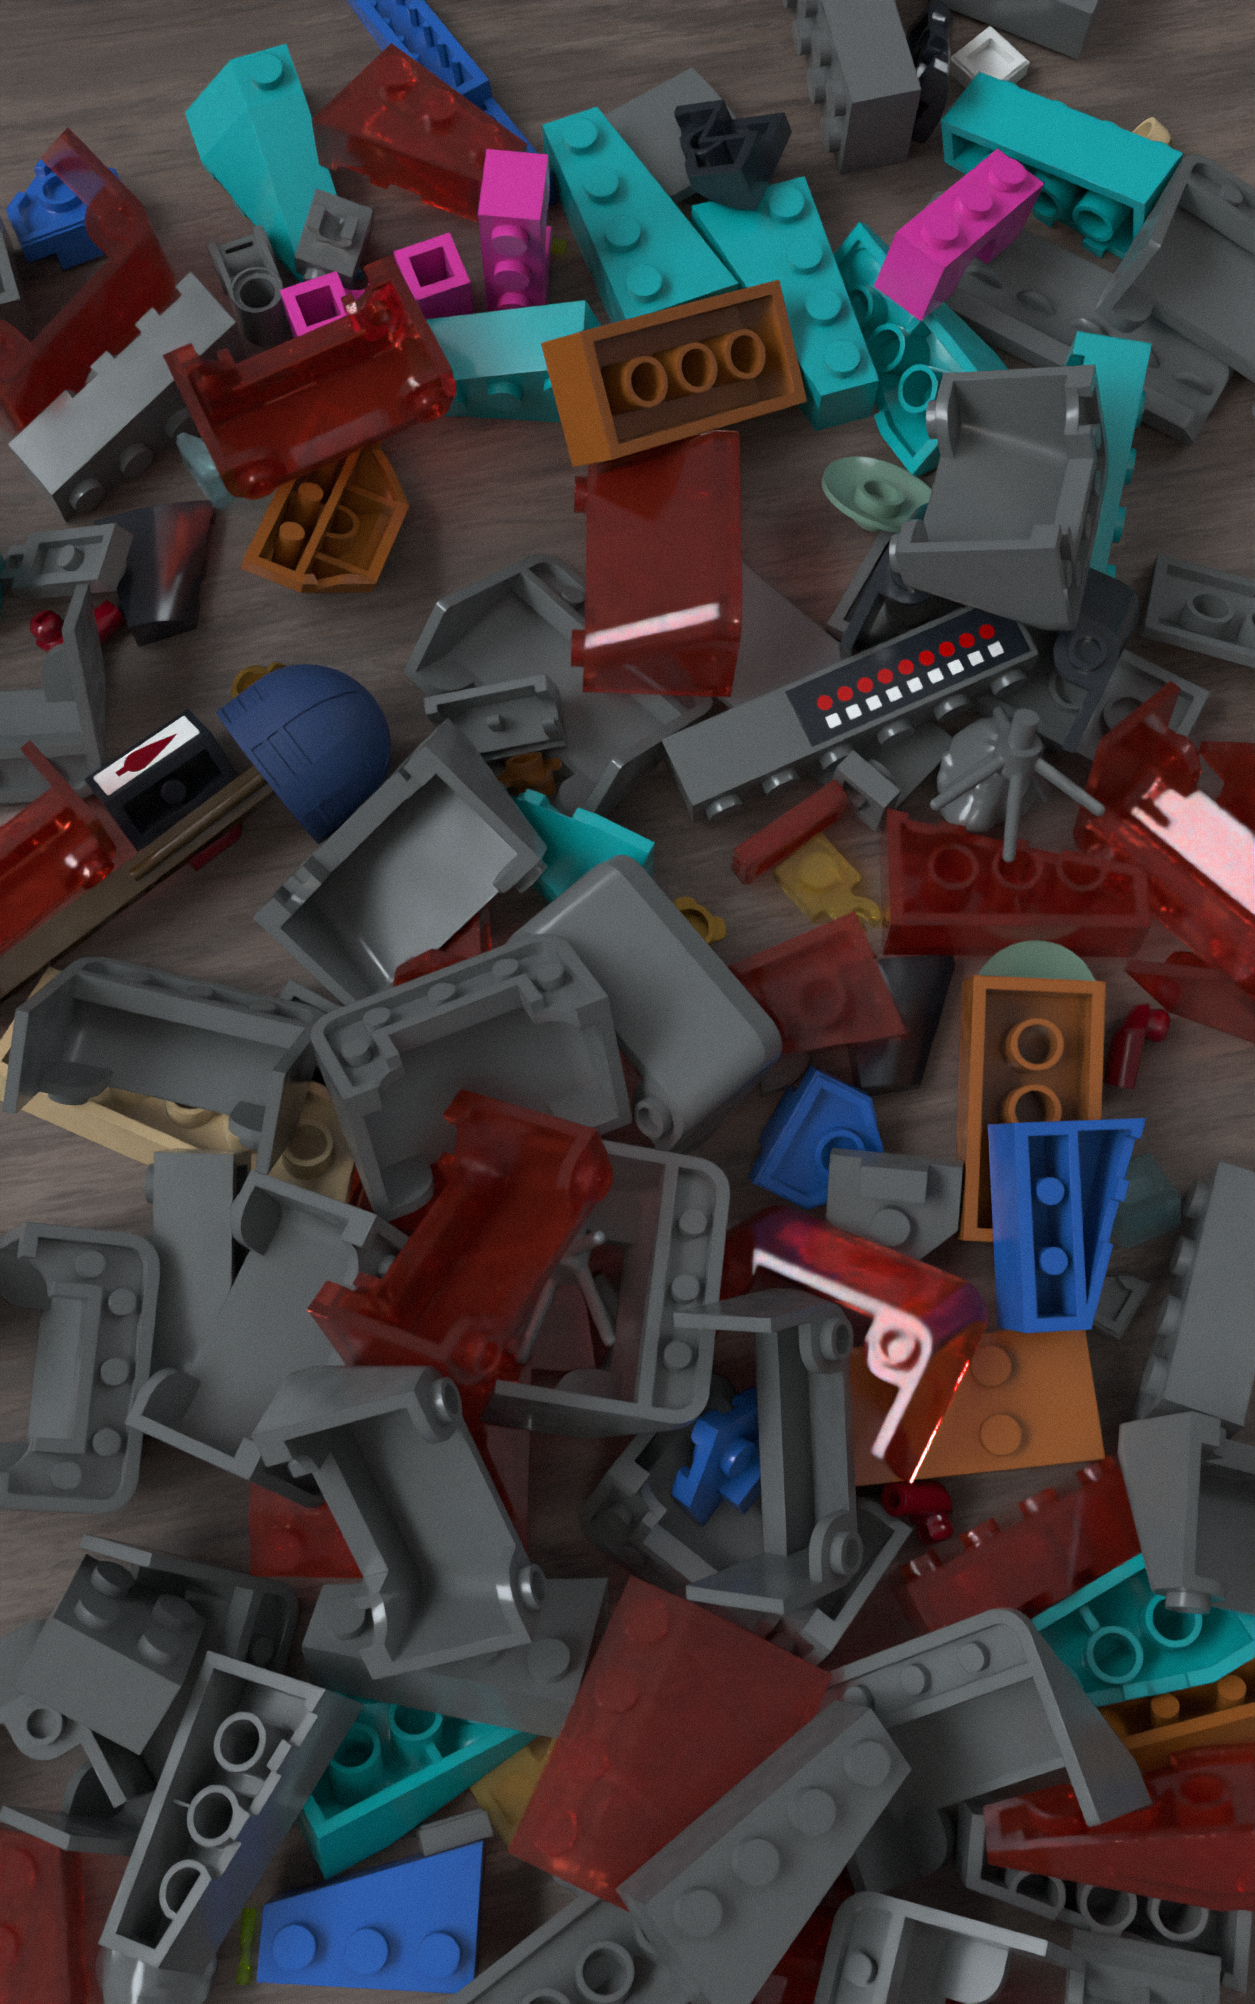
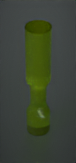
M242 1909L239 1943L241 1958L237 1968V1985H250L251 1967L249 1963L250 1952L254 1944L256 1909Z

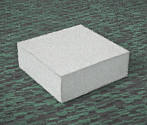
M989 26L951 56L949 73L965 88H967L979 71L1002 81L1006 80L1016 84L1026 76L1030 62L994 28Z

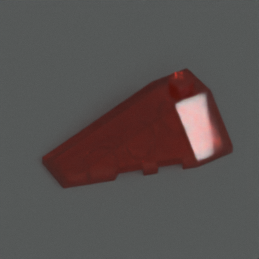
M1255 1742L1194 1746L1170 1753V1766L1141 1774L1152 1804L1093 1827L1087 1825L1073 1786L1068 1784H1059L985 1805L983 1808L988 1863L990 1865L1216 1911L1246 1910L1255 1912Z

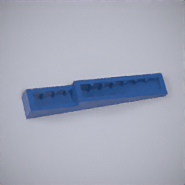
M346 0L480 191L486 149L537 153L493 99L489 79L424 0ZM550 167L548 208L557 203L553 173Z

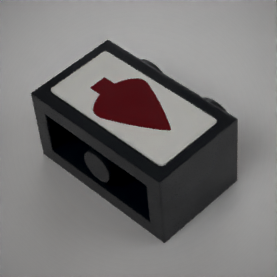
M186 709L84 780L136 851L139 852L231 783L239 774L212 733L189 709Z

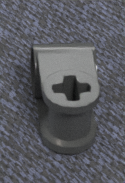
M262 224L253 227L252 234L220 245L215 240L206 242L224 295L227 294L240 330L246 340L254 345L263 347L276 345L283 341L290 333L280 290L284 289L270 242Z

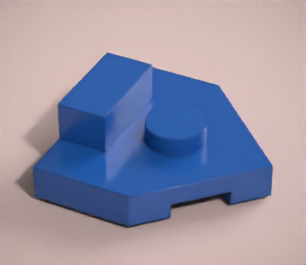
M46 152L34 167L36 177L25 193L18 191L6 208L27 262L29 263L56 253L62 270L116 251L117 248L111 232L138 223L116 169L92 164L90 169L68 164L63 156Z
M810 1065L797 1089L788 1086L762 1132L758 1142L763 1147V1150L748 1175L751 1182L806 1210L827 1204L829 1164L832 1148L884 1153L871 1097L865 1091Z
M755 1386L749 1387L735 1395L732 1402L735 1408L725 1414L716 1409L710 1410L698 1417L691 1435V1441L696 1444L693 1451L694 1462L691 1470L686 1466L678 1470L671 1489V1495L683 1511L703 1527L723 1500L745 1515L761 1494L757 1388Z

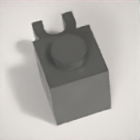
M316 188L294 257L296 273L304 275V282L337 271L343 287L349 290L354 289L373 229L374 209Z

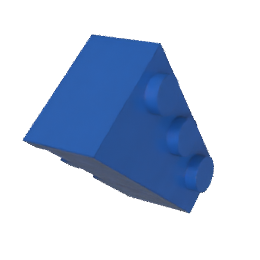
M1146 1118L988 1125L998 1328L1022 1333L1092 1329L1113 1244L1109 1243L1119 1202H1125L1130 1183L1125 1178L1135 1139H1141Z
M487 1838L429 1856H424L421 1852L392 1862L364 1870H356L275 1894L263 1905L256 1982L456 1994L478 1976Z

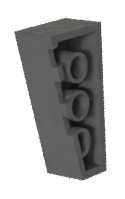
M1219 1160L1203 1181L1195 1179L1192 1182L1183 1207V1216L1190 1219L1185 1236L1179 1238L1171 1257L1169 1273L1173 1274L1168 1293L1157 1315L1155 1338L1130 1422L1194 1411L1221 1418L1220 1428L1227 1430L1226 1439L1230 1440L1244 1427L1255 1376V1172Z

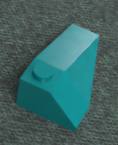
M282 44L229 60L185 111V115L203 168L213 180L217 179L232 197L235 207L244 218L248 217L255 226L262 224L273 253L299 284L304 282V275L296 273L294 257L315 190L317 188L336 196L337 194L287 44ZM361 267L356 280L363 279Z
M858 222L835 252L834 258L879 378L875 397L879 412L874 415L879 433L909 473L919 477L936 468L941 456L937 439H930L928 436L926 411L928 402L937 400L943 373L1009 369L998 355L945 302L925 319L919 321L874 287L890 247L867 224Z
M528 788L525 793H520L518 797L510 795L547 845V850L542 860L548 867L531 886L549 904L594 866L615 855H626L633 858L653 879L655 842L596 813L579 807L572 818L565 816L549 804V799L546 795Z
M1142 1552L1031 1619V1622L1095 1707L1211 1684L1255 1657L1254 1616L1210 1607L1209 1614H1190L1166 1609V1597L1151 1592Z
M335 1692L365 1705L295 1822L325 1880L390 1846L539 1735Z

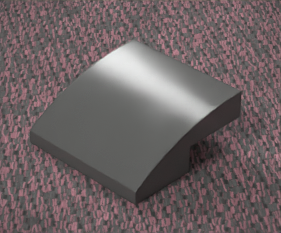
M691 67L608 112L604 116L675 204L697 193L692 189L685 168L686 158L679 137L682 135L675 119L674 111L680 105L723 99ZM727 106L731 118L737 119L733 112L730 110V108Z

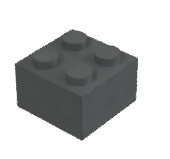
M86 1554L47 1619L11 1687L140 1755L182 1687L207 1619L196 1614L193 1607L180 1597L171 1594L161 1595L135 1581L132 1574L121 1565L111 1561L100 1562Z

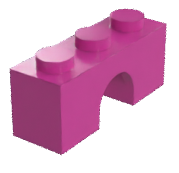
M486 149L478 221L487 312L548 304L553 263L552 227L546 226L550 195L548 154Z
M996 149L896 232L874 287L919 321H922L955 292L963 273L975 256L988 264L1020 236L1044 183L1028 172L1018 161L1009 158L999 149Z
M450 232L393 251L395 267L392 273L384 281L373 287L362 290L346 289L343 287L337 271L280 290L289 329L309 378L414 342L416 321L474 314L471 282Z

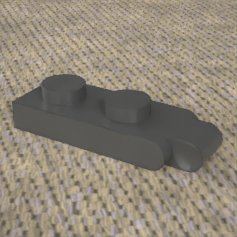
M117 523L31 533L28 535L25 545L11 546L9 548L0 575V582L3 586L10 588V591L16 596L29 600L72 596L76 584H89L91 594L116 591L118 583L127 567L126 558L134 535Z

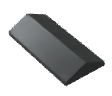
M1157 554L1138 621L1140 635L1145 638L1255 668V580Z
M674 1821L443 2004H691L615 1890L683 1831L677 1822Z

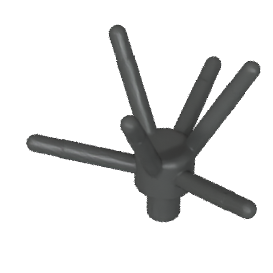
M999 706L993 710V715L1001 730L997 737L994 751L946 786L940 795L931 800L930 807L934 811L942 809L995 773L1010 780L1003 846V860L1010 863L1014 861L1016 855L1024 780L1031 777L1041 800L1045 803H1049L1053 799L1048 780L1094 815L1102 816L1106 809L1102 803L1040 757L1043 745L1042 740L1036 734L1039 724V716L1036 712L1030 709H1018L1014 712L1011 722L1005 709Z
M569 1208L563 1212L559 1230L552 1231L547 1235L543 1249L462 1263L456 1267L457 1275L466 1277L530 1266L502 1292L501 1299L506 1304L512 1303L542 1275L546 1278L515 1355V1361L520 1365L525 1364L529 1359L559 1284H578L603 1343L609 1347L613 1346L616 1342L614 1334L616 1321L598 1292L588 1267L592 1249L605 1243L607 1236L601 1230L585 1235L589 1216L580 1209Z

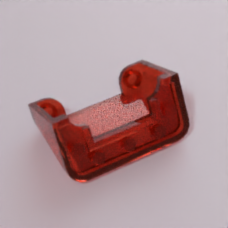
M392 254L363 266L365 275L368 278V285L364 293L357 300H355L352 293L340 297L346 316L240 363L235 364L228 348L216 352L219 361L203 359L196 353L192 343L163 355L187 411L226 490L231 496L249 500L264 498L271 494L278 486L419 423L436 421L448 412L450 404L456 396L457 389L453 370Z
M712 430L613 460L588 464L587 476H575L574 513L585 514L586 526L584 630L572 629L571 667L583 668L582 692L731 697L740 648L743 605L739 431Z
M460 1089L443 1114L447 1123L457 1127V1141L454 1153L450 1154L443 1151L436 1162L448 1183L384 1277L379 1279L360 1272L353 1282L356 1287L354 1290L327 1280L307 1308L346 1366H433L443 1377L451 1378L457 1387H472L482 1381L484 1377L489 1376L496 1369L504 1347L597 1202L602 1201L611 1188L613 1167L597 1129Z

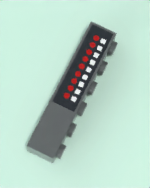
M965 606L661 739L663 760L692 822L696 823L707 817L712 823L719 822L742 810L744 807L743 801L764 792L767 797H776L784 794L800 784V776L821 767L824 772L835 771L836 767L852 750L857 753V751L878 742L881 747L893 746L910 737L915 732L914 726L935 717L940 723L950 721L967 712L972 707L971 701L992 692L996 698H1000L1019 690L1029 682L1028 676L1032 674L1039 652L1023 623Z

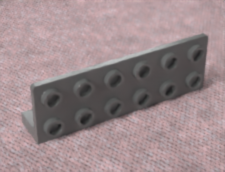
M681 515L634 563L618 552L602 568V599L730 709L841 661L840 643L687 515ZM930 719L914 726L915 732L898 744L890 747H881L878 742L857 751V753L852 750L836 767L835 771L824 772L821 767L807 774L874 832H877L941 764V758L949 749L953 738Z

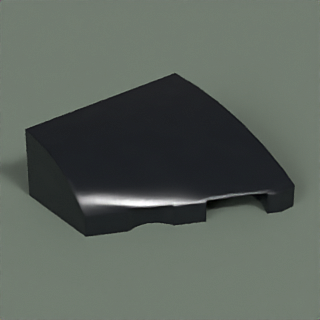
M939 0L930 1L909 27L906 34V40L922 89L911 138L923 144L938 125L945 109L948 94L954 23L947 5Z
M724 99L677 106L674 116L681 130L682 136L679 137L686 158L685 168L692 189L723 206L734 209L757 210L792 133L785 112L732 119Z
M211 500L156 505L93 521L94 525L117 523L134 535L126 558L127 567L118 583L116 591L129 629L138 647L197 628L201 606L198 598L200 583L206 577L208 557L206 555L210 525L215 524L216 520Z
M954 955L904 956L838 964L836 973L847 1026L845 1041L855 1087L865 1091L869 1096L920 1088L950 981L954 973Z

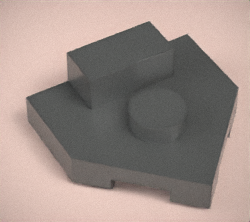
M832 1148L829 1164L826 1218L881 1280L888 1285L958 1231L964 1161Z

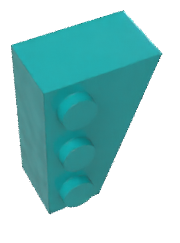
M586 300L416 321L410 386L433 415L561 423L541 343L601 325Z

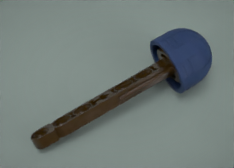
M300 664L283 667L266 674L217 710L216 714L254 765L1 956L0 1005L276 795H278L294 817L318 844L332 835L370 795L372 796L381 787L389 770L391 760L389 727L381 707L371 693L358 681L339 670L321 665Z

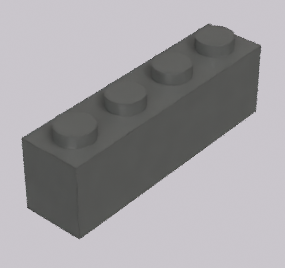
M174 1148L154 1152V1163L149 1164L146 1170L144 1184L146 1200L148 1203H153V1230L147 1232L145 1239L153 1245L160 1261V1280L149 1378L157 1371L167 1367L189 1374L250 1251L233 1237L230 1226V1210L234 1199L240 1193L251 1171L252 1150Z

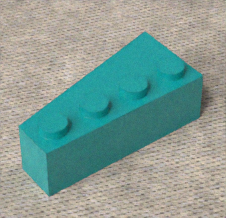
M980 71L941 120L945 163L966 175L996 149H999L1009 158L1018 161L1028 172L1044 183L1031 210L1034 213L1033 217L1050 228L1059 220L1085 236L1081 247L1099 258H1102L1106 251L1120 259L1124 258L1176 168L1183 160L1182 152L1172 149L1163 142L1152 141L1122 129L1113 122L1102 121L1072 109L1063 102L1047 99L1022 89L1013 82L1002 81Z
M598 107L542 125L543 154H548L549 167L553 173L556 196L611 323L738 290L739 283Z
M805 176L769 185L757 210L734 209L713 201L693 205L691 211L692 226L739 283L738 290L775 280L780 281L807 402L798 404V407L813 429L819 431L870 417L879 378Z
M1077 331L1064 366H1096L1108 444L1107 483L1089 567L1115 578L1116 565L1108 564L1111 544L1119 543L1124 528L1126 507L1119 506L1123 485H1129L1134 470L1136 449L1131 448L1134 430L1139 428L1144 412L1146 391H1143L1152 343Z

